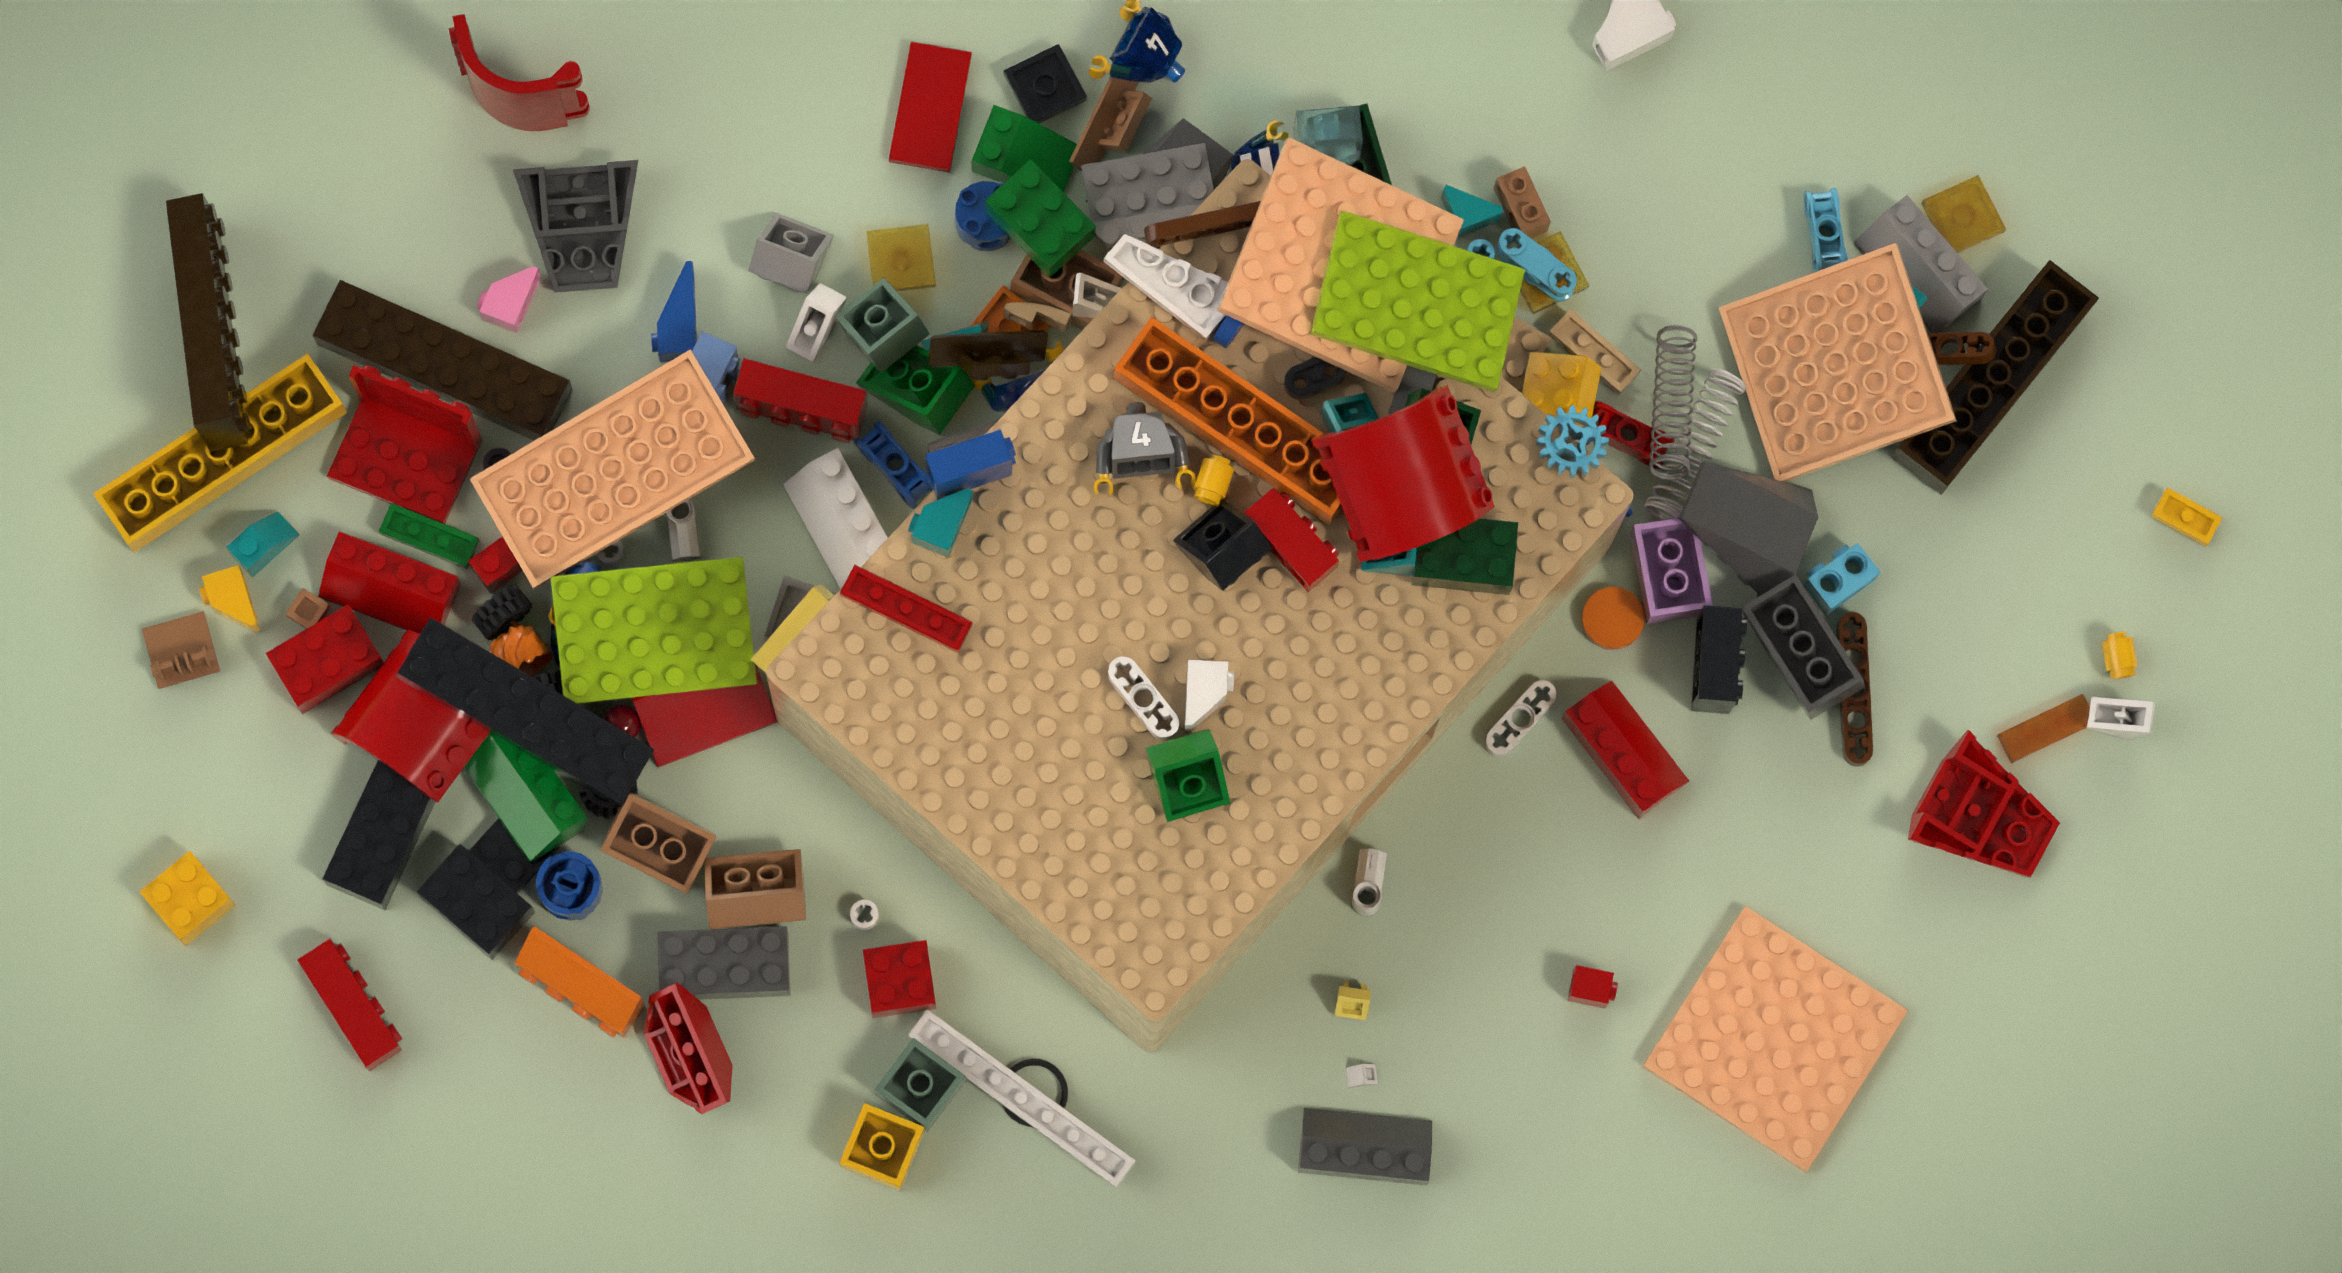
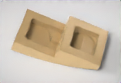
M1015 302L1006 303L1003 308L1004 318L1031 331L1037 320L1066 333L1071 323L1070 313L1047 305Z

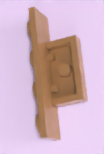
M1130 59L1126 68L1134 70L1137 63ZM1116 63V65H1115V66H1118V67H1123V66H1121V65L1118 64V63ZM1132 73L1131 77L1111 74L1069 160L1079 170L1082 171L1081 165L1101 162L1106 150L1127 152L1152 100L1145 92L1135 91L1141 79L1134 73Z

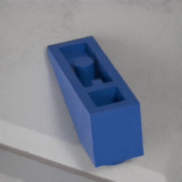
M693 261L685 262L657 322V333H651L652 352H658L660 362H669L690 349L693 351L697 342Z

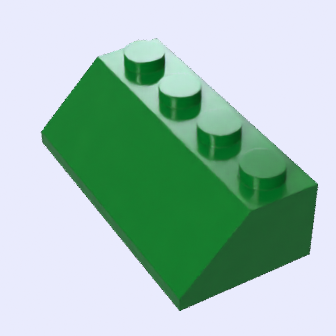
M489 732L463 769L525 857L532 863L582 833L587 816L553 769Z

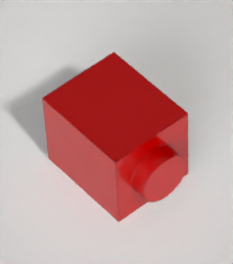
M1576 965L1573 969L1567 1001L1606 1008L1609 1000L1615 1001L1618 982H1613L1614 973Z

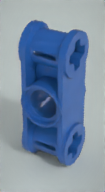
M877 421L874 424L875 428L862 439L857 438L853 442L861 454L895 488L902 500L911 509H914L919 499L929 491H933L929 476L899 446L885 426ZM893 459H898L904 463V466L898 471H892L887 468V464Z

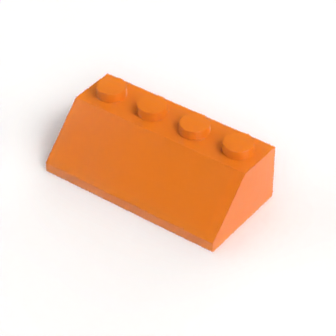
M533 926L515 961V965L520 969L518 975L532 985L538 981L546 986L547 989L544 992L556 1001L561 1002L564 998L574 1006L571 1010L583 1019L588 1020L591 1016L599 1021L600 1025L598 1028L612 1038L616 1034L624 1038L646 1007L642 997Z

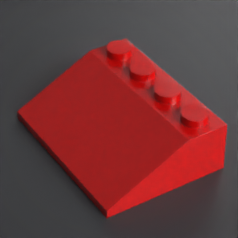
M756 664V685L631 698L649 746L655 749L653 756L658 768L778 723Z

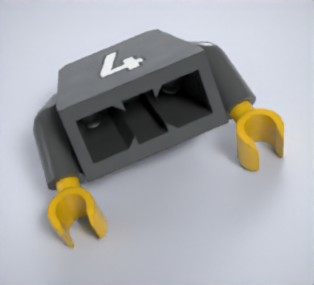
M1141 402L1130 403L1126 407L1127 415L1117 416L1114 419V428L1108 429L1097 445L1096 473H1099V479L1094 483L1096 495L1098 496V486L1101 483H1108L1110 485L1109 497L1112 496L1114 486L1109 480V474L1111 473L1113 479L1175 473V467L1178 468L1179 472L1174 479L1175 486L1181 490L1180 476L1187 475L1190 478L1192 487L1196 482V477L1187 468L1190 461L1184 437L1170 423H1164L1161 413H1146L1145 404Z

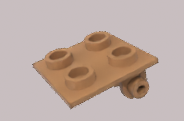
M204 611L142 629L151 661L150 668L153 677L156 679L158 689L220 672Z

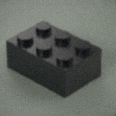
M1704 605L1696 619L1691 711L1729 714L1734 705H1738L1739 699H1742L1743 680H1738V675L1740 674V669L1744 668L1745 649H1740L1742 637L1746 636L1747 618H1742V608Z
M461 844L452 851L416 891L423 901L491 960L495 958L535 913L533 907Z

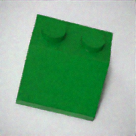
M1209 729L1146 748L1152 777L1167 822L1231 803L1219 750Z

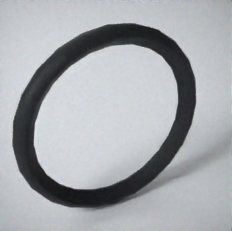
M1028 1059L1010 1068L1014 1073L1027 1066H1041L1050 1070L1060 1082L1062 1091L1059 1105L1065 1108L1068 1100L1067 1082L1062 1072L1056 1066L1041 1059ZM1003 1106L1005 1112L1012 1120L1021 1125L1032 1127Z

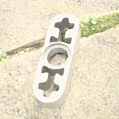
M1118 657L1114 659L1108 669L1110 683L1153 737L1162 741L1173 738L1179 728V719L1176 713L1131 658ZM1119 665L1123 669L1131 668L1129 678L1133 683L1138 678L1142 681L1134 685L1129 693L1124 690L1129 688V683L1123 677L1117 679L1115 677L1117 675L1116 667ZM1140 690L1149 691L1153 696L1152 704L1148 707L1138 706L1134 702L1136 692ZM1158 704L1162 706V708L1158 709L1160 717L1163 720L1168 718L1172 720L1170 723L1171 730L1168 732L1165 729L1159 731L1156 729L1158 720L1153 714L1149 719L1145 716L1153 712Z
M1545 680L1534 682L1493 726L1485 738L1486 750L1492 756L1504 757L1508 755L1553 706L1557 697L1553 684ZM1536 689L1540 692L1546 689L1549 692L1547 695L1549 701L1541 700L1536 705L1535 710L1539 711L1536 715L1533 708L1529 705L1535 700L1537 695ZM1527 700L1529 705L1523 703V701ZM1522 710L1529 715L1530 722L1527 726L1518 727L1513 723L1512 714L1515 711ZM1506 723L1513 733L1505 741L1506 748L1499 746L1496 749L1493 746L1495 740L1492 736L1501 737L1507 729L1502 724Z

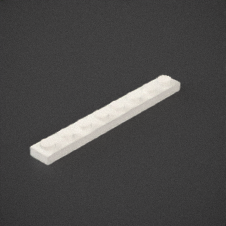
M928 1009L908 1034L911 1039L915 1038L966 1075L967 1080L1117 1188L1136 1163V1160Z

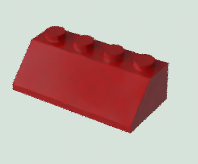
M339 531L326 560L318 597L343 607L349 604L353 611L403 630H411L420 634L430 617L443 625L445 624L461 583L458 576Z
M1613 681L1592 691L1564 712L1561 718L1638 819L1689 782L1686 775Z

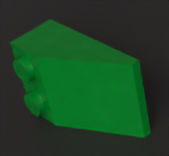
M993 105L971 160L972 172L1005 183L1031 159L1064 192L1074 167L1069 160L1077 144L1021 114Z
M918 345L882 373L870 362L856 384L915 424L938 435L943 432L975 387L968 374L959 366L931 367L928 364L929 351Z

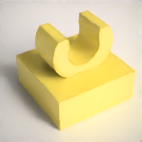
M1344 981L1343 985L1339 986L1335 1016L1367 1020L1371 990H1367L1365 983H1361L1360 989L1350 988L1349 981Z

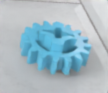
M1571 405L1569 412L1565 414L1560 407L1556 411L1557 418L1548 414L1545 419L1548 426L1541 425L1538 432L1545 436L1537 438L1536 445L1544 447L1539 453V458L1548 457L1549 461L1546 467L1549 469L1556 465L1558 467L1557 475L1559 476L1562 475L1564 470L1569 471L1570 478L1575 477L1577 470H1580L1586 476L1589 472V465L1594 469L1599 467L1600 463L1596 457L1604 458L1607 451L1601 448L1607 446L1609 438L1601 437L1606 430V426L1597 427L1596 422L1599 416L1596 414L1588 418L1587 408H1584L1579 414L1576 413L1575 406ZM1573 422L1582 424L1585 427L1583 428L1578 425H1575ZM1558 427L1560 437L1551 442V434ZM1569 436L1572 440H1579L1577 447H1574L1572 443L1566 444ZM1594 441L1593 451L1587 457L1585 446ZM1559 456H1564V457H1566V458H1569V459H1571V461L1564 460V459H1562V458L1559 457Z

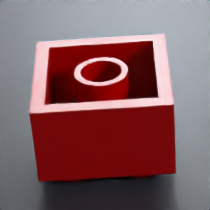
M927 940L862 949L872 1018L936 1009Z

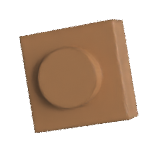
M302 588L285 615L307 629L322 620L331 606Z

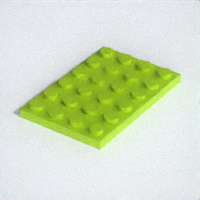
M1342 211L1338 215L1310 335L1495 392L1500 382L1525 269Z
M743 557L551 576L563 696L578 704L757 684L755 663L751 661L754 653Z

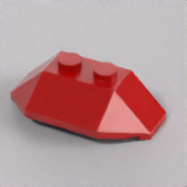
M678 982L649 995L648 1004L650 1005L646 1015L644 1037L669 1093L686 1105L695 1108L700 1114L730 1102L733 1065L707 1006Z

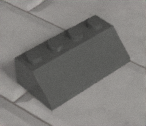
M1304 1108L1298 1173L1416 1185L1428 1184L1432 1154L1431 1120Z

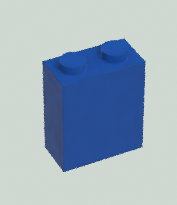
M1000 429L926 454V471L936 499L939 500L966 488L973 489L1011 476L1012 465L1016 464L1014 458L1016 453L1010 437L1004 439Z

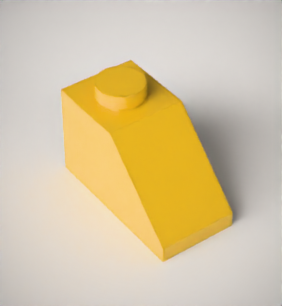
M239 565L202 576L204 586L199 587L205 606L210 604L215 613L253 632L261 631L246 580Z

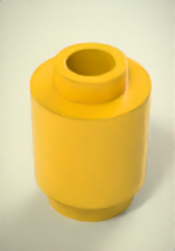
M1212 455L1211 459H1203L1193 488L1196 491L1194 495L1196 500L1205 504L1219 506L1220 500L1225 499L1235 470L1229 465V459L1219 455Z
M2126 632L2108 634L2107 640L2101 642L2106 672H2110L2111 679L2136 676L2135 668L2138 667L2133 637H2126Z

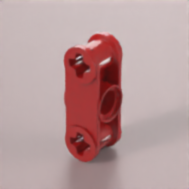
M1595 401L1592 416L1597 414L1599 418L1601 417L1598 426H1606V430L1601 437L1609 438L1607 445L1649 466L1651 462L1650 453L1652 450L1650 443L1653 440L1651 437L1653 428L1617 411L1606 403ZM1620 430H1631L1635 439L1633 441H1625L1620 435ZM1655 431L1654 437L1660 435ZM1663 436L1658 438L1657 441L1667 444L1674 443L1675 439ZM1661 447L1656 451L1664 455L1668 448ZM1653 453V459L1658 457V455ZM1663 461L1656 462L1662 466L1664 465ZM1655 464L1653 465L1655 469H1662Z

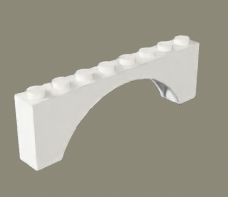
M1611 0L1608 16L1595 35L1592 44L1606 71L1672 39L1676 22L1671 12L1664 10L1660 3L1661 0Z

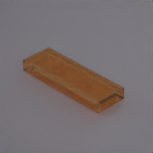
M2081 694L1999 733L1997 737L2012 764L2086 729L2090 706L2084 695Z

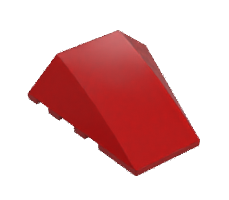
M1967 730L1941 760L1911 817L1908 840L2030 878L2060 822L2032 793H2028L2018 783L2019 780L2011 772L2008 773L1996 761L1997 758L1976 740V737L1970 730Z

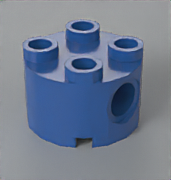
M981 181L971 184L960 192L956 202L955 226L959 237L978 251H993L1002 248L1011 239L985 212V200L1003 185L1002 183Z
M572 851L560 852L561 854H556L546 859L538 870L535 882L538 897L546 910L555 917L569 921L583 920L595 910L601 901L603 892L601 876L593 862L583 854Z

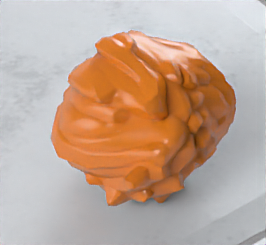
M512 621L509 631L500 634L490 644L489 652L529 676H536L544 666L551 662L552 652L547 648V644L541 640L540 634L534 632L533 626L519 625L517 622Z

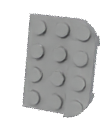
M1205 143L1081 165L1091 221L1096 225L1095 237L1109 249H1112L1124 234L1147 244L1144 233L1145 227L1162 221L1190 216L1214 191Z

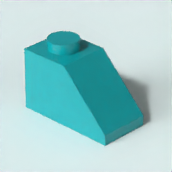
M966 488L924 505L921 514L915 513L908 528V531L912 533V543L949 557L973 501V490Z
M277 511L251 524L226 547L233 558L254 577L300 534Z

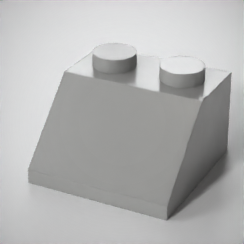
M775 213L757 239L748 271L757 274L764 280H772L787 286L790 290L801 291L807 294L818 276L834 235Z

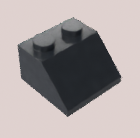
M1224 499L1220 500L1219 506H1212L1173 540L1175 545L1204 577L1222 591L1235 583L1252 565L1258 563L1272 549L1256 522Z

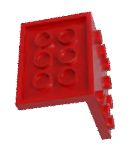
M353 365L348 377L360 403L329 469L328 479L445 524L483 441L474 417L469 412L470 408L457 401H452L449 404L439 400L440 395L428 389H423L422 392L410 388L411 384L401 378L393 377L390 380L382 377L381 371L374 367L364 365L363 368Z

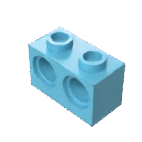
M1859 543L1851 548L1847 544L1832 555L1834 558L1832 562L1826 566L1821 562L1807 573L1809 578L1805 582L1804 587L1826 616L1875 581L1881 573ZM1848 561L1857 563L1860 567V573L1852 574L1848 572L1845 563ZM1823 579L1831 580L1835 585V591H1824L1820 581Z

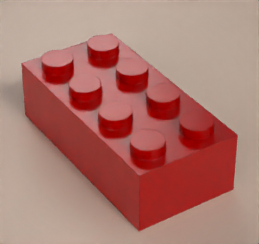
M743 358L733 393L736 409L740 410V414L753 419H758L759 416L771 418L772 423L783 427H788L790 423L801 426L802 431L813 435H819L820 432L832 435L831 438L844 443H849L850 440L855 441L859 438L868 408L866 390Z

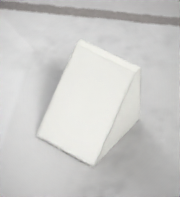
M1360 1064L1346 1068L1348 1088L1378 1084L1376 1064Z

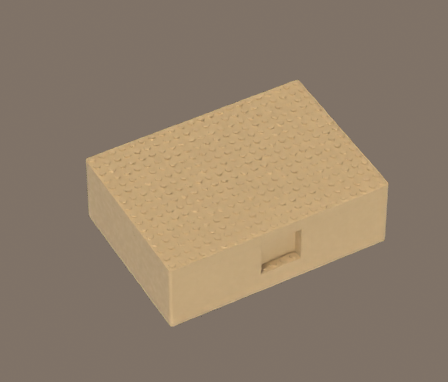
M1245 159L1231 171L1191 215L1261 201L1271 176L1254 161ZM1250 227L1163 245L1159 250L1177 260H1184L1206 273L1210 272L1221 277V280L1229 282ZM1128 281L986 433L1001 429L1004 439L1010 437L1016 456H1014L1016 464L1012 465L1011 476L971 489L973 490V501L949 557L913 544L911 540L912 533L908 531L913 515L915 513L921 514L924 505L937 501L933 490L861 566V568L972 621L973 626L959 653L840 596V589L769 664L766 674L777 722L1138 1046L1144 1051L1151 1053L1155 1052L1606 555L1630 507L1634 493L1627 484L1600 461L1597 469L1592 468L1590 465L1588 466V475L1584 476L1580 470H1577L1574 478H1570L1568 470H1564L1561 476L1557 475L1558 467L1556 465L1548 469L1546 465L1549 458H1539V453L1544 447L1536 445L1537 438L1545 437L1538 431L1541 425L1548 426L1545 421L1547 415L1502 376L1500 377L1498 389L1495 392H1490L1437 375L1431 392L1436 388L1448 385L1451 395L1454 396L1456 401L1481 410L1471 446L1475 456L1480 461L1481 472L1487 487L1492 492L1495 506L1483 515L1481 519L1518 522L1514 580L1510 595L1411 585L1412 576L1362 571V562L1358 561L1355 553L1358 551L1355 541H1351L1347 533L1351 528L1343 508H1341L1331 524L1328 525L1295 502L1293 509L1301 518L1303 516L1308 517L1317 528L1315 534L1322 542L1328 540L1338 551V567L1307 593L1274 554L1269 551L1258 563L1252 565L1235 583L1222 591L1207 580L1173 542L1180 533L1213 506L1194 498L1196 491L1193 489L1194 485L1191 487L1190 478L1187 475L1180 476L1181 490L1175 486L1174 479L1179 473L1177 467H1175V473L1113 479L1111 473L1109 474V480L1114 486L1112 496L1109 497L1110 485L1108 483H1101L1098 486V496L1094 492V483L1099 479V473H1096L1097 445L1105 432L1110 428H1114V419L1117 416L1127 415L1126 407L1133 402L1145 404L1146 413H1161L1164 423H1170L1184 437L1190 461L1187 468L1195 474L1196 479L1204 458L1211 459L1212 455H1219L1230 460L1229 465L1235 470L1224 500L1242 513L1273 488L1113 379L1114 367L1148 320L1153 317L1323 433H1328V430L1320 413L1322 404L1327 400L1366 393L1378 417L1382 418L1388 414L1395 392L1393 393L1347 371L1345 379L1339 385L1304 400L1294 399L1285 391V375L1293 366L1315 356L1246 324L1243 325L1227 349L1212 340L1220 325L1205 342ZM1329 366L1324 369L1326 375L1332 376L1336 373V370ZM1298 379L1294 382V385L1302 389L1306 387V382ZM1558 427L1551 434V442L1560 437ZM1570 436L1567 438L1566 444L1572 443L1574 447H1577L1578 442L1576 440H1572ZM1586 450V456L1588 457L1591 453ZM1559 456V457H1561V458L1564 459V460L1571 461V459H1569V458H1566V457H1564V456ZM1118 657L1131 658L1176 713L1179 719V728L1173 738L1162 741L1153 737L1110 683L1108 669L1114 659ZM1188 660L1228 662V671L1234 672L1233 692L1227 691L1226 701L1191 732L1184 731ZM1120 665L1116 667L1117 675L1115 677L1117 679L1123 677L1129 683V688L1124 689L1127 693L1130 692L1134 685L1142 682L1138 678L1133 683L1129 678L1131 668L1123 669ZM1140 690L1135 693L1134 702L1140 707H1148L1153 702V696L1147 690ZM1158 704L1153 712L1145 716L1149 719L1153 714L1158 720L1156 729L1158 731L1165 729L1168 732L1171 730L1170 723L1172 720L1170 718L1163 720L1160 717L1158 709L1162 708V706ZM1209 729L1219 750L1231 803L1167 822L1152 777L1146 748Z

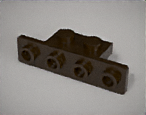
M1045 330L935 335L930 339L928 364L931 367L959 366L970 378L979 381L996 376L1005 379H1015L1017 375H1029L1030 362H1042L1045 360L1048 333Z

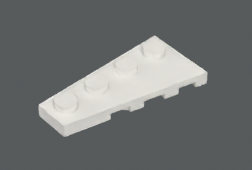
M1126 234L1121 237L1104 258V262L1205 342L1227 317V315L1218 312L1217 309L1228 282L1221 280L1222 278L1215 274L1199 270L1184 260H1177L1168 256L1163 251Z

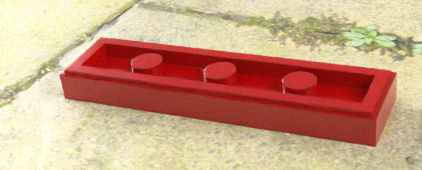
M855 564L840 591V596L956 653H959L973 626L972 621Z

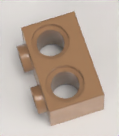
M1524 166L1496 178L1493 189L1503 207L1511 228L1521 230L1531 239L1546 233L1551 221L1526 167Z

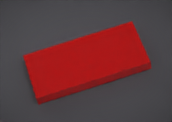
M916 42L910 43L889 154L890 163L950 173L972 52Z

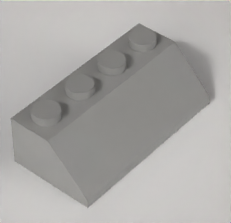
M1908 195L1884 212L1854 242L1864 254L1894 243L1898 245L1911 285L1928 298L1919 310L1924 325L1931 333L1944 330L1978 303L1988 290Z

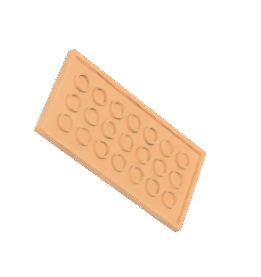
M690 349L470 478V481L535 590L549 582L551 576L561 575L756 459Z

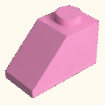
M532 266L491 283L488 292H482L477 308L480 309L479 312L482 320L518 333L541 278L539 268Z

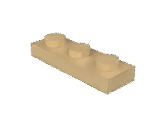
M1571 309L1549 331V335L1572 355H1586L1602 368L1600 379L1618 395L1627 388L1641 371L1638 366Z

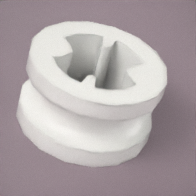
M618 540L613 543V547L618 548L617 554L612 553V558H606L605 552L596 553L597 559L607 565L617 563L622 558L624 552L621 541Z
M869 900L857 901L850 909L852 924L859 930L872 929L879 920L877 906ZM865 907L870 908L872 920L866 923V920H864V923L857 921L859 918L857 910L863 908V911H865Z

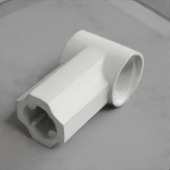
M688 499L680 504L689 508V514L684 519L674 518L672 516L673 509L666 512L673 561H688L700 558L695 518L696 512L692 501Z
M1369 848L1359 850L1352 907L1355 912L1362 916L1375 914L1381 903L1387 853ZM1364 892L1371 893L1375 898V902L1370 905L1362 904L1358 896Z

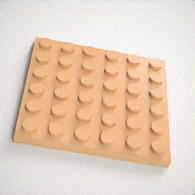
M1288 137L1283 145L1217 311L1394 393L1398 390L1407 365L1310 335L1338 215L1345 211L1454 246L1464 219Z
M1896 243L1719 307L1742 381L1746 385L1745 390L1774 479L1777 481L1787 482L1957 421L1899 247Z
M1745 906L1642 1067L1806 1173L1908 1010Z

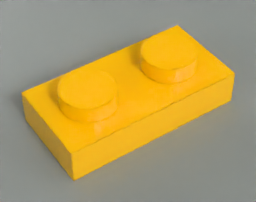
M2168 487L2164 490L2150 516L2205 547L2211 541L2223 518Z

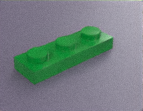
M393 503L390 504L378 531L382 536L465 569H468L470 565L468 561L473 558L480 542L478 537Z

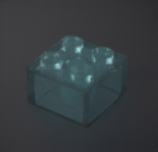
M1359 105L1296 111L1293 126L1294 140L1347 165L1353 164L1354 161L1359 160L1363 144Z

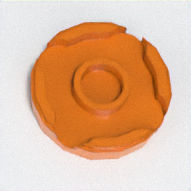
M1606 587L1597 590L1588 598L1582 610L1583 630L1593 644L1603 649L1613 650L1629 647L1638 639L1644 627L1645 613L1642 604L1632 592L1621 587Z

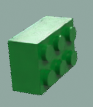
M1031 159L985 200V212L1049 278L1096 236V225Z

